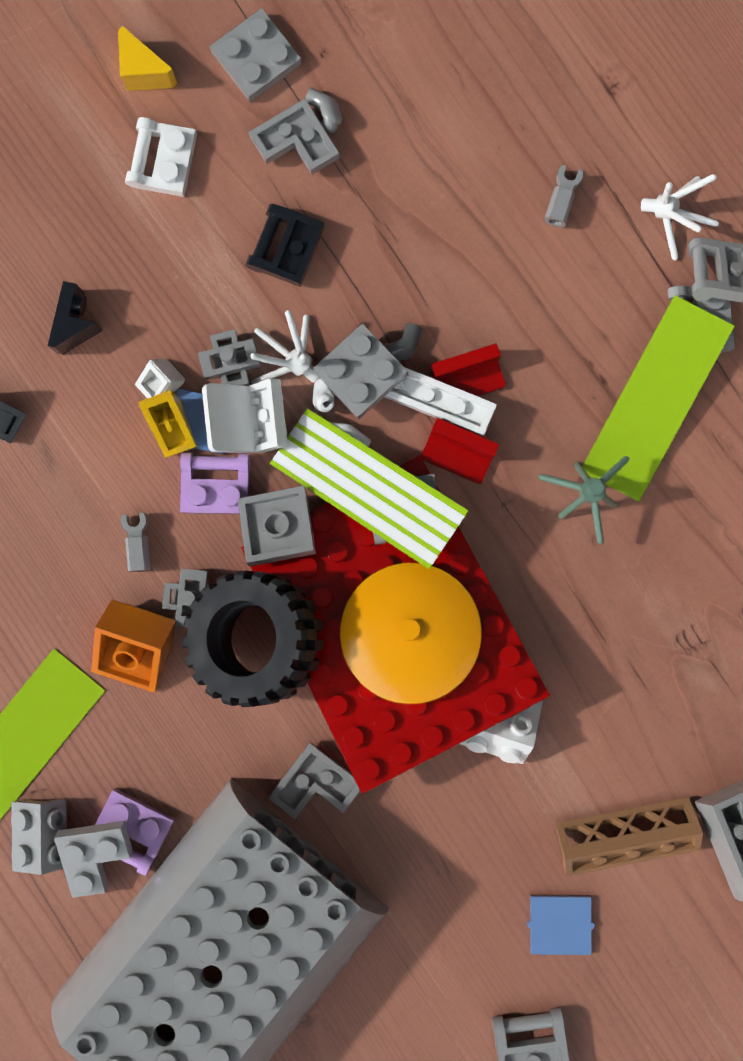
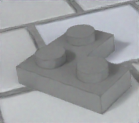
M306 99L301 100L248 132L250 139L266 165L294 148L311 175L340 159L339 152Z
M310 741L269 795L268 799L292 818L296 819L315 792L344 813L360 790L351 772Z
M125 821L58 830L54 837L72 898L105 893L109 884L102 862L130 859L133 852Z

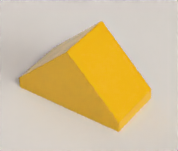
M122 26L118 30L120 77L127 91L174 88L177 81L172 68Z
M169 390L138 402L165 458L197 447L181 399L173 391Z

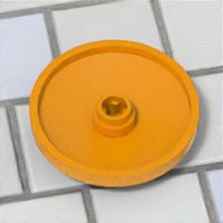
M420 563L396 564L372 574L353 592L342 616L340 628L341 646L350 670L372 693L395 703L422 704L449 694L469 675L480 650L481 622L477 607L469 592L453 576L433 566L428 569Z

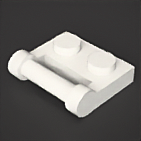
M138 118L136 125L138 137L131 171H128L126 174L125 184L137 189L185 197L197 139L196 130L158 123L149 118ZM151 136L160 137L152 177L145 176L144 170Z

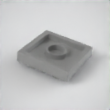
M262 8L209 46L213 56L249 102H252L302 65L300 56Z
M363 323L313 368L315 374L358 420L409 375L408 371Z
M305 486L238 499L245 559L249 567L316 554Z

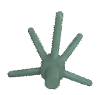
M624 456L600 479L590 478L579 462H575L574 467L584 481L582 484L546 474H540L539 479L579 490L580 497L561 511L558 517L563 519L584 502L591 503L597 543L603 544V529L598 501L602 500L612 508L617 506V503L605 494V484L630 459L628 456Z

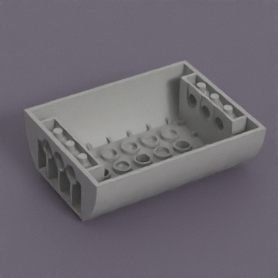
M231 778L56 993L51 1006L52 1024L60 1046L77 1061H270L387 914L389 908ZM256 907L263 908L269 915V921L261 926L255 925L249 919V911ZM210 965L218 967L222 972V979L217 983L206 981L203 977V969ZM161 1024L170 1025L175 1031V1038L170 1041L161 1040L156 1033V1027Z

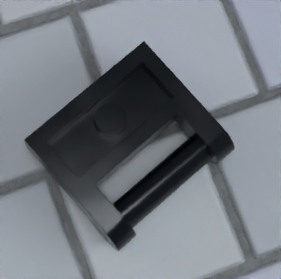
M271 203L266 212L268 218L254 253L248 256L245 266L255 272L265 273L301 287L324 230V222ZM286 222L288 225L273 262L265 260L279 223Z

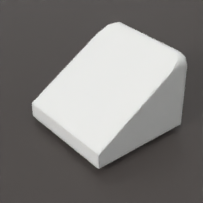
M150 359L135 385L147 398L169 390L175 392L184 383L185 378L167 359Z

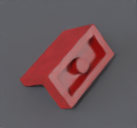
M497 343L432 363L431 373L433 379L475 396H482L503 389L506 385L498 362L501 354Z
M436 418L421 458L423 461L473 483L481 484L500 444L440 418Z

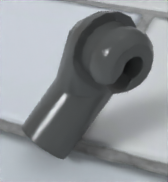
M407 323L402 339L382 345L399 362L407 360L415 352L422 328L416 324Z

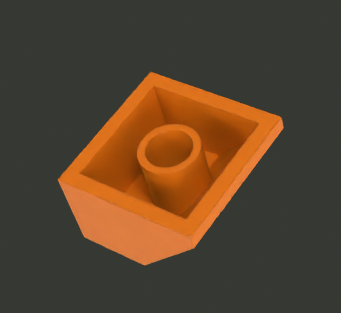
M111 599L95 626L91 672L155 693L173 643L176 620Z

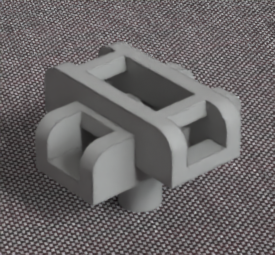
M235 329L211 335L210 339L213 349L198 353L205 380L221 377L222 384L249 386L247 370L260 366L259 361L251 358L252 353H257L253 338L239 342ZM232 339L231 342L219 345L221 341ZM237 372H240V373H241V374H239V375H235V376H232V377H227V375H230V374H233V373H237Z
M181 568L179 584L165 583L162 609L176 610L175 626L183 627L186 618L184 614H193L194 610L190 609L193 600L204 597L201 591L208 585L209 571ZM172 589H174L173 604H171Z

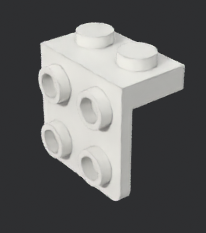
M270 378L250 386L209 383L203 386L202 394L207 442L210 451L265 453L288 446L281 379Z
M543 701L460 744L476 753L486 752L498 756L507 763L523 764L534 748Z

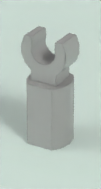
M562 165L559 168L556 176L558 186L553 189L544 217L546 224L558 228L566 226L575 198L574 190L580 185L583 178V171L579 170L574 180L566 179L564 176L566 165Z
M144 512L139 513L140 522L135 527L130 525L129 515L123 514L121 516V525L128 533V537L125 538L128 572L151 570L148 536L144 534L149 520Z

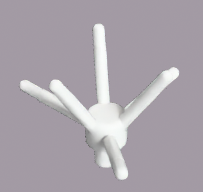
M711 174L703 179L696 176L673 194H671L673 184L668 182L664 193L659 194L657 199L643 198L641 201V211L655 212L656 218H663L671 257L674 261L678 259V252L670 219H674L696 232H701L702 227L693 221L714 227L719 225V222L715 219L679 209V198L715 181L717 178L715 174Z
M290 310L285 312L295 344V349L291 352L260 328L255 329L254 332L284 355L286 359L252 353L251 358L253 360L282 366V368L253 379L251 381L252 385L270 378L274 379L291 371L296 376L303 374L312 383L319 378L313 371L312 358L306 353L309 315L306 314L303 317L301 337H299L292 312Z

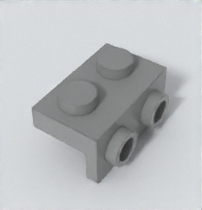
M66 800L12 801V871L43 875L63 869L54 837L58 830L67 829Z

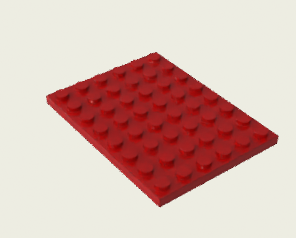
M421 456L399 466L415 477L430 474ZM326 503L310 511L316 554L250 567L254 572L272 573L292 580V585H298L307 592L305 600H313L318 609L313 615L315 619L322 620L323 630L318 631V640H324L322 651H316L315 658L319 659L320 663L317 670L307 673L311 678L307 684L361 794L376 788L550 697L547 688L459 526L432 566L447 572L457 579L472 597L481 622L480 650L471 672L456 689L442 698L422 704L395 703L383 699L368 690L350 670L343 654L340 638L341 621L347 602L365 579L377 571L392 565L419 562L387 541L384 544L375 545L372 531L330 503ZM242 546L241 549L245 555L244 546Z

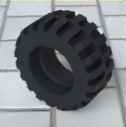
M247 570L236 571L235 574L222 575L217 578V584L209 583L201 591L204 597L195 598L190 606V609L194 611L192 616H186L183 627L188 628L187 637H182V647H188L189 656L185 657L187 667L195 669L196 673L192 677L198 685H207L205 693L213 699L221 698L222 703L230 706L255 707L278 703L282 699H289L297 694L296 688L305 687L311 680L307 673L317 670L320 660L315 658L316 651H322L324 640H318V631L323 630L322 620L314 618L313 613L317 612L318 609L313 600H305L307 592L298 585H292V580L286 577ZM252 605L262 607L269 614L276 630V647L273 656L268 664L258 672H251L240 664L234 654L231 640L232 630L237 618L245 609Z

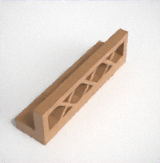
M689 797L555 823V829L562 849L563 867L566 877L701 850L703 831ZM684 809L689 823L677 825L667 820L666 817L670 812ZM642 817L655 822L652 830L641 831L632 825L637 818ZM613 824L622 829L617 837L612 838L604 836L599 831L603 825ZM579 830L588 835L584 843L569 846L565 833Z

